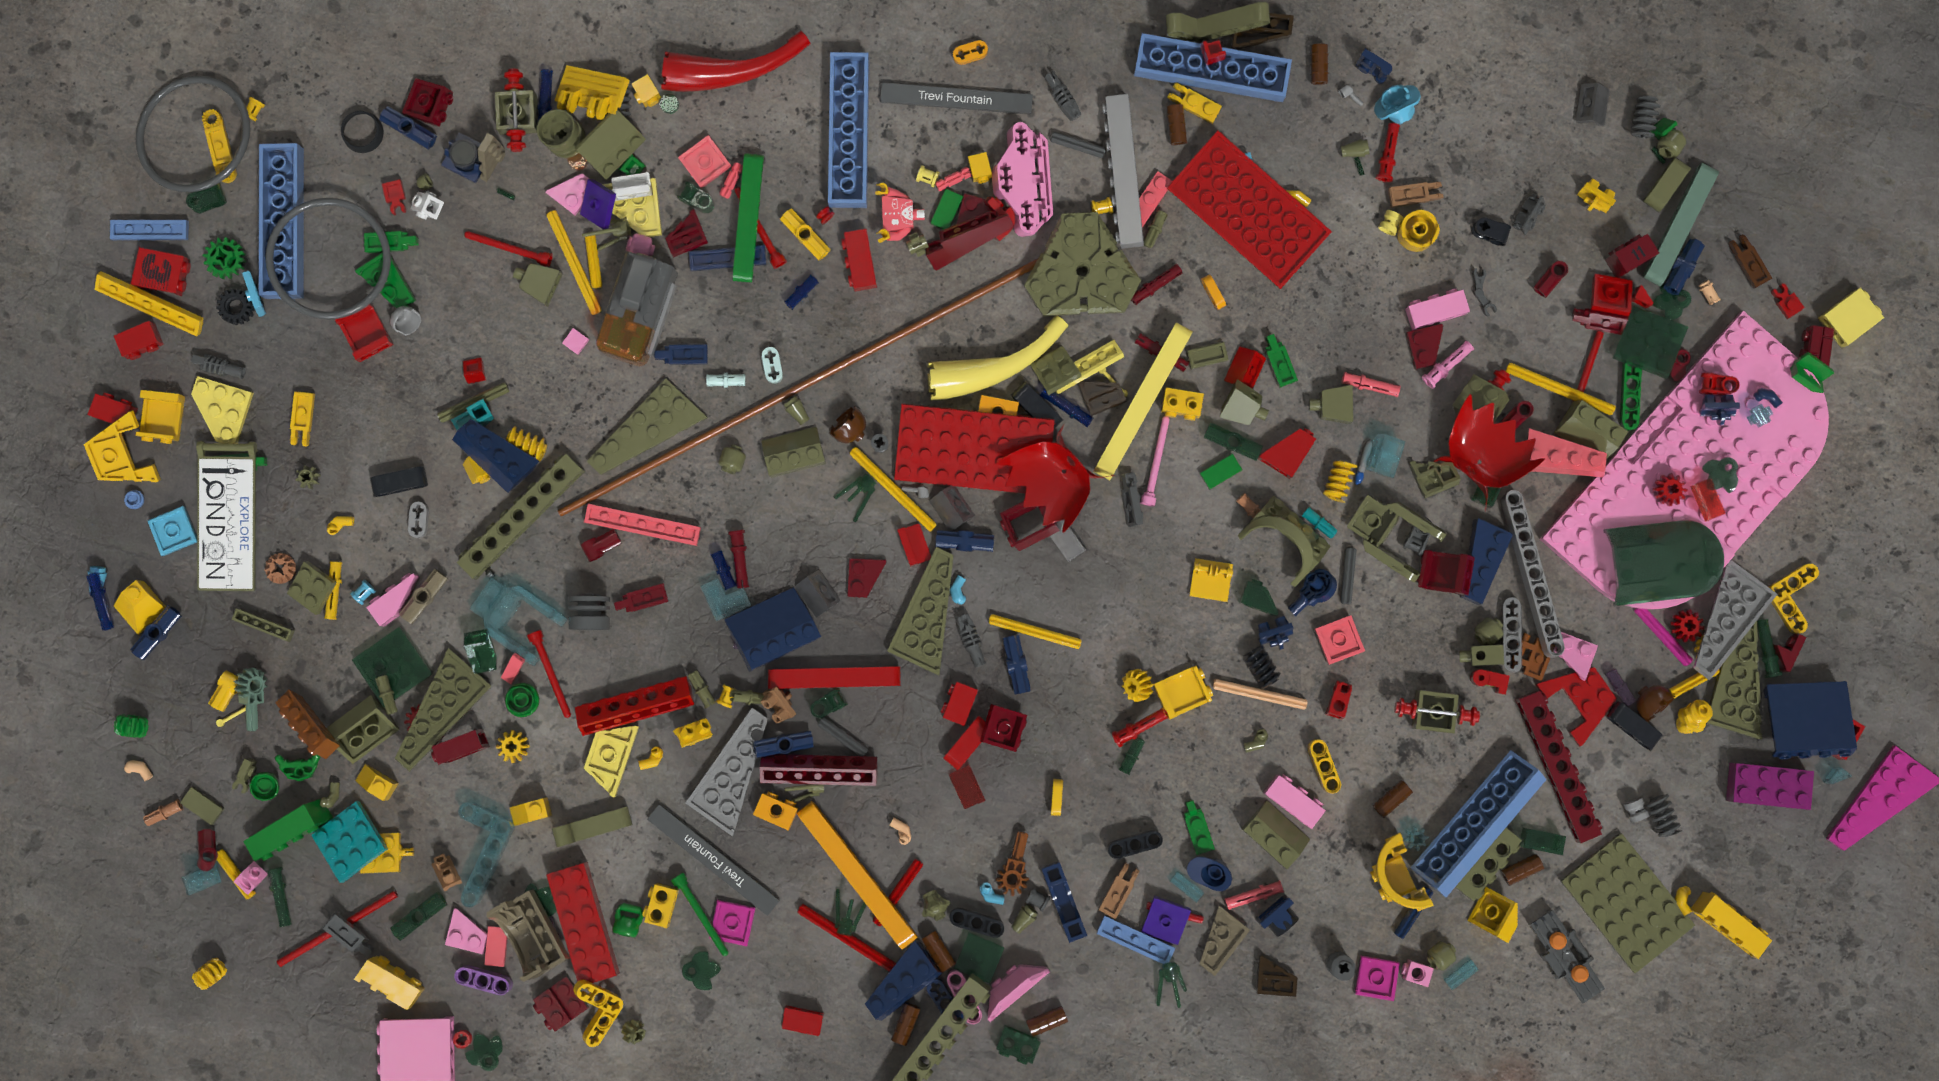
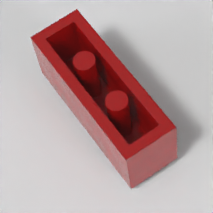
M867 229L844 232L845 238H842L841 241L843 250L847 249L848 257H845L846 268L851 270V275L848 276L849 286L854 287L855 292L877 288Z

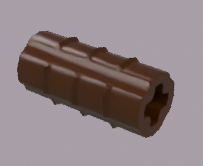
M1313 44L1311 46L1310 75L1311 84L1325 85L1328 83L1329 54L1327 44Z
M1183 104L1167 106V118L1171 145L1186 144L1187 132Z
M1401 780L1372 806L1382 818H1385L1404 800H1407L1413 792Z
M1533 854L1511 866L1509 865V867L1501 870V873L1508 886H1511L1544 870V866L1539 856Z
M936 931L921 939L941 972L948 970L956 964Z
M905 1002L891 1038L893 1042L907 1046L921 1008Z
M1059 1006L1026 1020L1032 1037L1055 1027H1060V1025L1067 1023L1068 1019L1063 1007Z

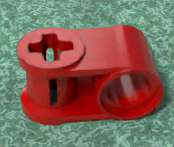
M1701 373L1702 388L1699 390L1700 394L1731 395L1737 392L1740 387L1738 379L1733 376ZM1725 382L1731 383V391L1725 388Z

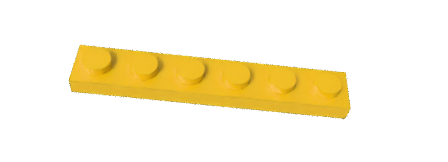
M102 271L97 274L94 290L194 336L201 334L203 317Z

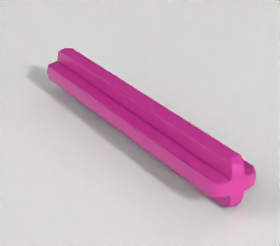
M1635 608L1634 612L1684 666H1688L1693 661V658L1648 609Z

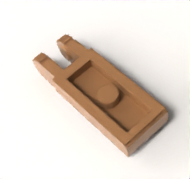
M1423 182L1390 187L1388 191L1391 208L1443 199V194L1429 195L1428 189H1438L1442 187L1441 182Z
M1126 862L1118 876L1116 875L1098 909L1114 919L1117 918L1140 871L1135 868L1129 882L1124 880L1123 876L1129 868V864Z

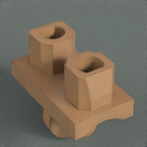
M776 686L762 693L764 698L761 700V704L766 709L773 708L775 710L772 715L775 723L783 722L796 715L789 700L792 697L790 692L784 694Z
M441 854L434 858V863L431 865L444 892L450 887L462 883L449 855L445 857L444 854Z

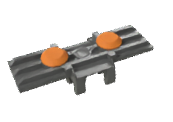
M1553 910L1530 924L1548 951L1540 956L1543 961H1548L1554 971L1552 975L1555 979L1565 977L1582 1004L1605 989L1589 964L1594 958L1588 954L1576 936L1575 929L1567 932ZM1570 940L1582 957L1581 961H1577L1567 946V941Z

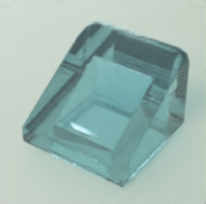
M1833 767L1823 782L1825 784H1834L1850 778L1852 775L1842 767Z

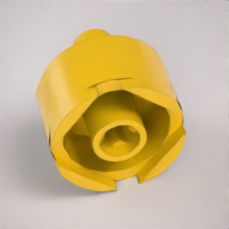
M1416 210L1406 215L1398 226V242L1404 248L1413 252H1421L1429 248L1437 239L1440 231L1435 216L1426 210ZM1416 228H1419V229H1420V230H1419L1420 234L1416 233V232H1417V231L1415 230Z

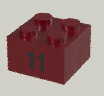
M1639 234L1626 242L1625 245L1623 243L1609 252L1610 257L1605 259L1614 276L1620 278L1658 255L1659 251L1648 234L1643 237Z

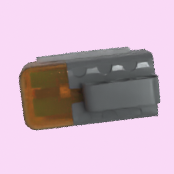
M626 252L596 340L597 348L604 355L635 366H644L649 358L654 356L677 288L675 281L678 272L673 266L641 253Z

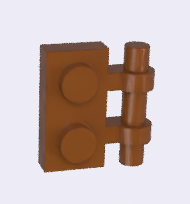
M1523 633L1522 657L1526 649L1531 650L1527 660L1522 659V666H1524L1522 674L1542 681L1550 658L1544 655L1539 638H1536L1534 644L1528 643L1531 636ZM1551 644L1550 650L1553 652L1555 645ZM1512 656L1511 668L1513 669L1515 665H1518V662H1516L1514 660V656Z

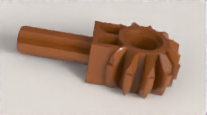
M1017 832L1012 856L1007 859L1006 865H1003L1005 872L997 871L999 875H1002V878L997 877L996 881H1003V883L998 885V889L1005 886L1004 894H1007L1008 890L1011 889V896L1015 894L1014 889H1017V892L1021 894L1022 891L1019 886L1027 888V885L1022 883V881L1029 880L1028 877H1022L1027 872L1024 869L1025 862L1022 861L1028 839V834L1025 832ZM1015 874L1018 878L1017 882L1009 884L1007 882L1008 875Z

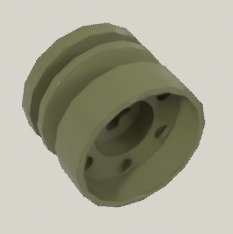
M550 110L541 117L537 125L539 140L553 154L561 158H570L577 155L578 151L575 147L586 137L583 127L565 110Z

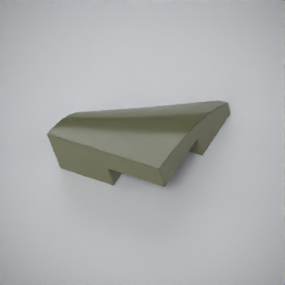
M1411 461L1409 463L1424 499L1457 486L1460 483L1461 478L1452 462H1443L1441 464L1428 462L1427 464Z

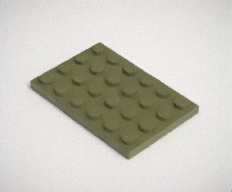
M1622 833L1616 835L1560 880L1635 974L1695 926L1688 915L1684 916L1676 900Z

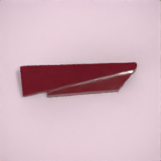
M988 211L939 231L940 240L927 243L929 247L926 248V256L934 270L937 271L1013 228V223L1007 213L998 215L996 211Z

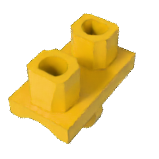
M1591 179L1580 189L1577 196L1589 204L1586 209L1589 212L1595 208L1598 211L1601 210L1607 213L1616 202L1614 199L1615 192L1611 189H1606L1602 192L1598 189L1600 186L1599 182Z
M706 718L676 728L673 731L678 737L682 748L688 745L692 746L697 742L711 738L713 735L710 731L711 725Z

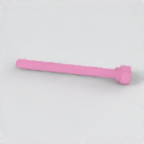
M1164 416L1161 421L1147 490L1144 492V495H1141L1140 504L1155 506L1156 503L1154 490L1170 420L1167 416Z

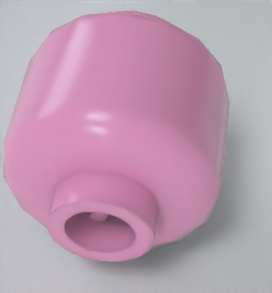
M635 233L632 237L629 236L626 245V251L635 254L641 253L647 256H653L655 245H652L650 237Z

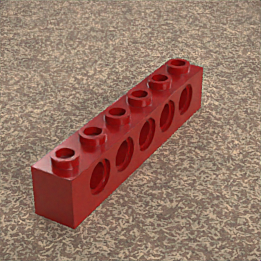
M687 676L664 683L660 682L646 688H639L628 693H620L610 698H602L592 703H584L581 706L575 707L577 726L582 735L585 736L695 704L691 685Z

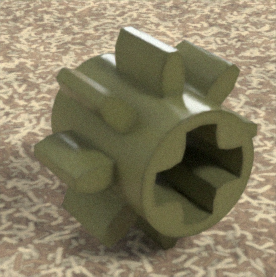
M917 232L908 235L910 240L906 241L911 255L916 253L919 257L926 254L924 249L929 246L924 235L918 236Z
M304 465V470H297L299 475L295 481L301 482V488H305L307 485L312 490L314 484H320L318 477L321 474L315 473V467H311L309 470L308 466ZM307 474L309 475V477H311L310 480L306 478Z
M634 1019L627 1021L622 1027L621 1033L624 1035L622 1039L634 1045L642 1041L646 1032L643 1029L645 1024Z

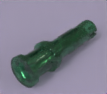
M1768 619L1757 621V629L1763 652L1761 662L1764 663L1766 671L1765 678L1783 675L1778 664L1779 656L1775 655Z
M283 867L265 871L269 877V890L274 896L279 927L292 925L285 895L287 884L283 880Z

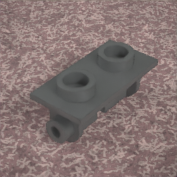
M1535 194L1529 196L1522 207L1523 210L1528 211L1527 214L1520 211L1513 222V227L1517 230L1522 228L1524 235H1527L1528 231L1534 228L1537 216L1541 215L1545 209L1546 204L1542 195L1540 198Z

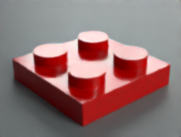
M1595 274L1592 283L1591 310L1629 316L1631 313L1633 281Z

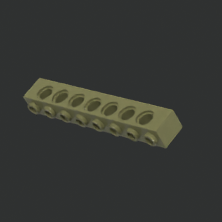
M560 455L554 461L555 465L551 469L547 468L540 475L542 478L537 483L533 482L527 488L528 492L524 496L520 495L513 502L514 506L510 510L506 509L499 516L501 519L496 524L493 522L487 527L486 534L482 537H477L472 543L473 546L459 555V560L456 563L472 579L477 580L585 472L569 455ZM564 470V478L558 480L556 477L557 472ZM550 483L551 491L544 493L543 486ZM532 497H536L538 500L537 505L534 507L529 505ZM522 510L524 512V517L522 520L518 521L516 519V513ZM505 524L510 525V531L507 534L502 532V527ZM494 537L497 541L496 546L490 548L488 542ZM478 551L483 553V558L480 561L475 560V554Z
M972 973L892 1081H922L923 1079L927 1081L933 1073V1070H931L932 1066L940 1064L945 1057L942 1054L946 1048L948 1050L951 1049L956 1042L954 1039L956 1034L959 1033L961 1035L968 1026L965 1022L968 1018L973 1019L979 1011L977 1006L980 1002L984 1004L991 994L988 992L991 987ZM966 995H973L975 1002H968ZM955 1010L962 1011L964 1017H956ZM943 1026H950L952 1033H946ZM932 1041H938L941 1048H934ZM926 1056L929 1059V1064H924L920 1057ZM914 1071L917 1073L918 1079H912L909 1072Z

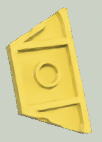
M639 726L603 730L595 733L584 769L614 798L618 792Z

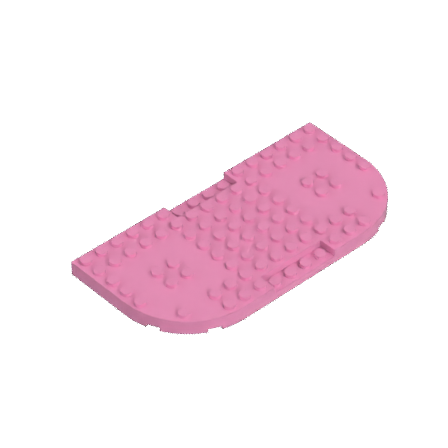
M1742 311L1606 463L1604 477H1594L1542 535L1540 540L1597 591L1616 603L1631 608L1654 610L1669 608L1687 602L1701 593L1735 556L1734 553L1816 463L1825 445L1829 426L1828 407L1824 392H1811L1793 379L1790 368L1798 358L1746 312ZM1804 369L1809 376L1811 374L1814 377V379L1818 382V380L1812 372H1809L1807 369ZM1701 373L1733 376L1740 383L1737 392L1731 394L1735 402L1740 403V409H1737L1735 416H1731V420H1725L1723 426L1717 425L1716 420H1711L1710 416H1700L1699 414L1705 394L1699 393V390L1702 388ZM1725 382V388L1729 391L1732 390V385L1729 382ZM1759 388L1772 389L1783 403L1774 408L1769 400L1762 399L1757 401L1753 395ZM1714 395L1716 402H1721L1722 395ZM1673 473L1674 477L1680 476L1679 482H1686L1682 487L1687 488L1688 491L1683 493L1686 498L1684 500L1680 499V504L1675 505L1673 503L1669 507L1667 503L1660 504L1661 498L1655 499V495L1658 492H1654L1653 488L1658 487L1655 481L1661 480L1660 476H1668V474ZM1671 486L1667 487L1669 489L1668 493H1673V490H1671L1673 488Z

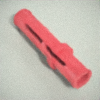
M1344 372L1341 382L1342 384L1358 387L1359 390L1367 389L1398 397L1401 388L1400 385L1367 378L1366 375L1358 376Z
M1279 880L1278 882L1266 886L1262 884L1259 885V888L1225 898L1228 910L1260 899L1266 900L1269 896L1283 893L1284 890Z

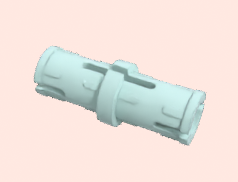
M707 374V387L724 386V388H728V386H745V374Z

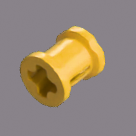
M249 97V103L246 108L249 118L256 122L259 111L265 105L252 97Z
M1110 197L1101 201H1091L1092 212H1098V214L1113 213Z
M723 684V691L716 702L725 707L732 708L730 698L733 697H730V692L734 688Z

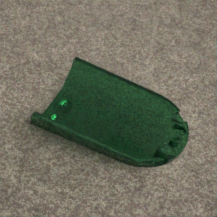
M1683 520L1603 530L1612 547L1617 584L1613 606L1696 597L1713 588L1722 575L1724 568L1722 545L1709 528L1698 522Z

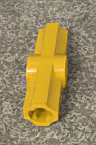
M792 208L782 215L780 221L818 261L831 251ZM803 231L810 232V236L806 239L801 238L800 234Z

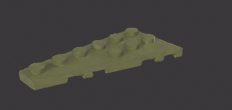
M665 379L587 462L598 473L603 475L622 465V463L637 457L646 450H650L674 437L676 434L706 420L708 417Z
M938 547L935 548L887 650L936 675H940L954 557L953 554Z
M1756 621L1719 669L1720 673L1717 676L1709 703L1713 710V716L1707 724L1762 740V733L1760 731V680L1757 663L1759 657L1757 654L1758 634Z
M449 648L395 756V760L409 772L430 752L432 746L436 745L491 688L489 683Z

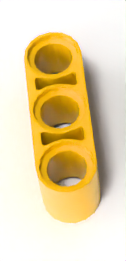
M1312 740L1307 748L1321 787L1325 792L1337 793L1341 789V781L1329 749L1323 740ZM1315 743H1320L1322 746V751L1318 754L1313 751ZM1323 761L1329 764V768L1325 772L1320 769V764ZM1330 779H1333L1336 783L1335 788L1329 790L1326 785Z

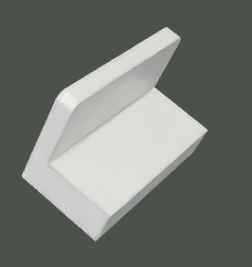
M648 172L611 179L613 187L611 191L616 193L615 201L653 195L650 174Z

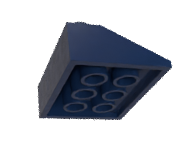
M794 587L724 620L749 672L821 637L811 615Z

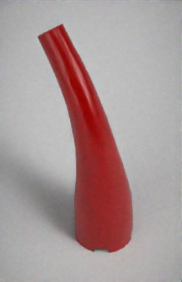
M800 30L777 50L748 60L719 59L665 51L662 67L664 81L661 84V89L676 92L713 90L744 83L777 69L802 52L811 43Z

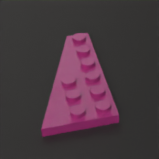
M1892 746L1826 839L1840 850L1845 851L1938 785L1939 777L1897 746Z

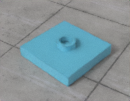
M249 271L242 272L248 289L245 290L247 299L252 301L258 316H264L266 312L255 281Z
M185 506L147 520L161 556L197 543V536Z

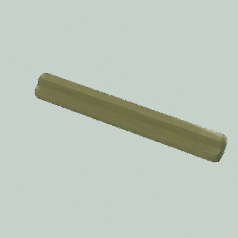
M501 383L437 414L441 422H446L466 412L467 407L482 399L487 403L508 393L509 388L506 383Z

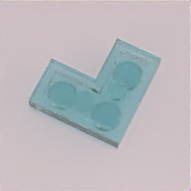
M719 578L701 586L716 621L752 606L744 588L726 595Z

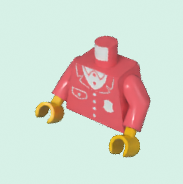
M885 183L876 184V186L881 187V191H875V194L885 195L882 196L883 229L876 232V234H881L883 238L878 239V242L882 243L885 240L900 241L909 235L911 230H914V220H925L924 209H913V200L899 190L887 187Z

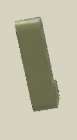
M627 806L552 828L556 846L561 847L633 824Z

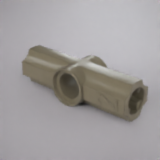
M434 569L423 584L414 591L412 598L399 615L410 624H413L425 608L433 602L434 597L447 582L448 578L437 569ZM425 591L428 596L427 599L424 602H422L420 600V594Z

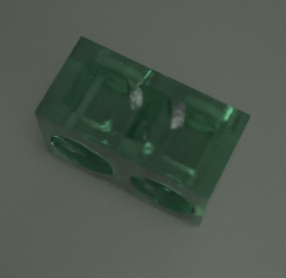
M1004 1025L996 1049L999 1050L998 1053L1002 1056L1009 1058L1011 1055L1016 1057V1061L1027 1065L1028 1062L1033 1064L1041 1039ZM1012 1038L1014 1040L1013 1046H1004V1039ZM1024 1045H1029L1032 1047V1052L1030 1054H1023L1021 1048Z

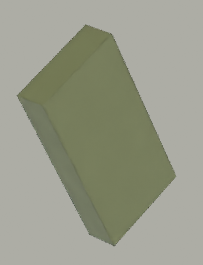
M1224 342L1187 350L1191 370L1229 360Z
M194 787L189 789L180 802L210 825L215 823L224 810L223 807Z

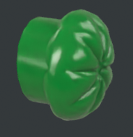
M517 683L511 686L505 695L506 708L514 716H530L538 708L539 694L532 685Z

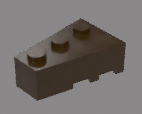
M1269 13L1270 24L1232 34L1231 49L1237 50L1289 38L1292 35L1294 15Z

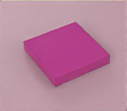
M717 900L712 925L721 940L748 946L756 908Z
M1360 955L1355 995L1394 1001L1400 962Z

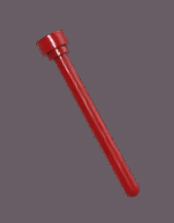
M736 187L734 191L740 201L741 188ZM758 219L757 232L771 255V265L774 269H777L784 265L787 260L783 254L777 252Z
M470 231L464 233L467 239L536 260L540 266L549 268L552 262L553 254L546 251L536 253Z
M542 630L528 634L527 638L537 649L564 717H571L570 709L543 646L544 635Z

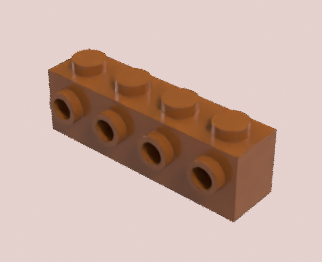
M289 689L275 702L280 709L278 712L289 720L288 725L298 732L297 737L308 745L306 749L315 756L317 754L327 759L340 746L302 696Z

